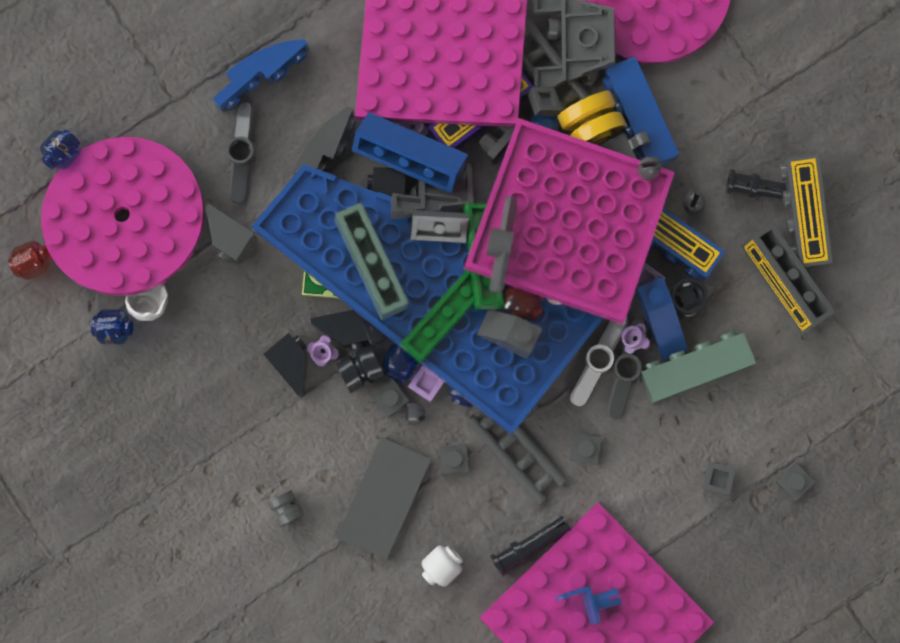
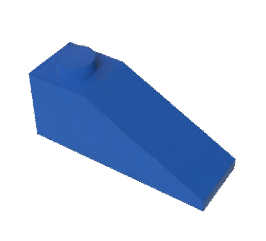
M656 275L637 283L635 294L662 361L670 359L669 356L677 352L688 351L673 301L663 277Z

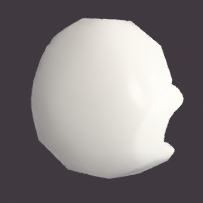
M162 284L144 293L128 295L125 300L128 313L138 321H153L163 315L168 303V293L166 286Z

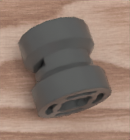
M292 490L268 502L270 509L277 512L276 521L279 527L285 526L304 515L301 507L294 504L295 496Z

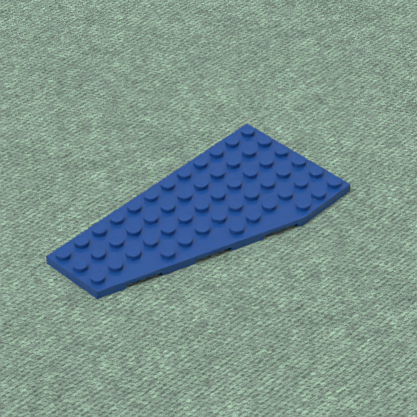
M303 164L251 226L253 231L398 346L466 271L464 267L469 255L467 236L466 243L411 240L412 217L391 219V196L336 178L335 175ZM359 203L362 204L408 301L406 310L382 321L335 223L336 213ZM504 284L502 289L504 306L508 301H512L510 298L512 297L515 300V304L510 312H513L514 316L516 314L517 317L542 328L527 359L477 335L488 310L512 314L505 307L502 309H475L473 304L421 364L512 435L604 318L565 304L554 305L545 297ZM521 303H522V304H523V310H521L519 313H517V312L521 309Z

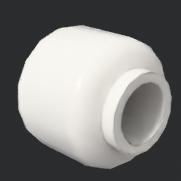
M437 546L423 559L422 566L425 571L422 573V576L432 586L437 583L442 587H446L462 572L461 563L463 560L451 546Z

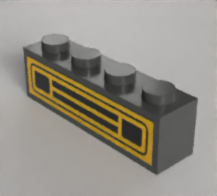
M811 153L783 157V164L779 165L781 181L785 180L786 191L782 193L784 207H789L790 218L786 219V228L788 235L792 234L793 245H790V248L804 267L833 263L819 154Z
M773 222L753 234L741 245L802 335L836 313Z

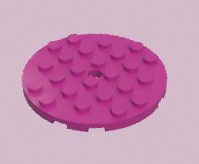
M583 0L614 8L616 55L622 57L623 60L635 56L639 64H665L693 54L703 47L717 32L730 4V0Z
M110 138L83 148L74 154L72 158L68 159L57 171L44 197L41 212V228L46 247L52 259L65 275L75 283L97 291L100 294L111 296L135 295L155 289L166 283L168 278L173 276L178 270L181 271L191 259L203 232L205 218L204 201L199 184L192 171L173 151L161 144L143 138ZM122 209L128 210L130 216L126 221L119 222L116 220L115 217Z

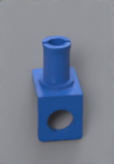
M590 586L554 596L555 600H561L581 593L591 625L601 623L598 614L600 610L621 605L620 597L609 600L610 597L619 595L617 588L593 595Z

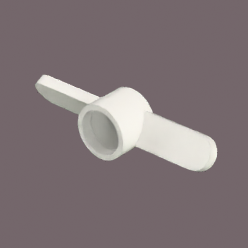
M627 316L623 325L610 320L598 345H594L587 352L585 357L586 367L570 396V400L574 405L582 406L586 403L601 373L606 372L614 362L613 351L621 338L622 331L628 324ZM601 349L609 355V364L605 368L598 369L591 364L590 354L594 350Z

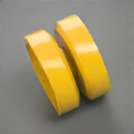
M608 90L580 100L557 116L562 130H574L569 136L595 145L613 137L627 126L621 112H611L616 105V101L611 91Z

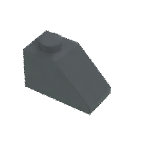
M208 204L205 209L213 246L218 250L216 255L229 264L232 260L239 264L254 242L256 235Z
M488 310L477 335L527 359L542 328L517 316Z

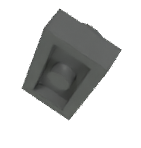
M412 210L411 240L466 243L468 213Z

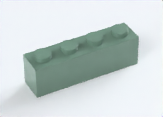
M356 204L336 213V226L381 321L406 310L408 306L406 296L362 204Z
M735 331L720 336L721 342L711 345L709 340L694 346L696 351L686 354L683 350L670 355L671 361L660 364L659 360L644 365L645 370L640 373V377L650 403L654 404L756 364L745 334L737 335Z

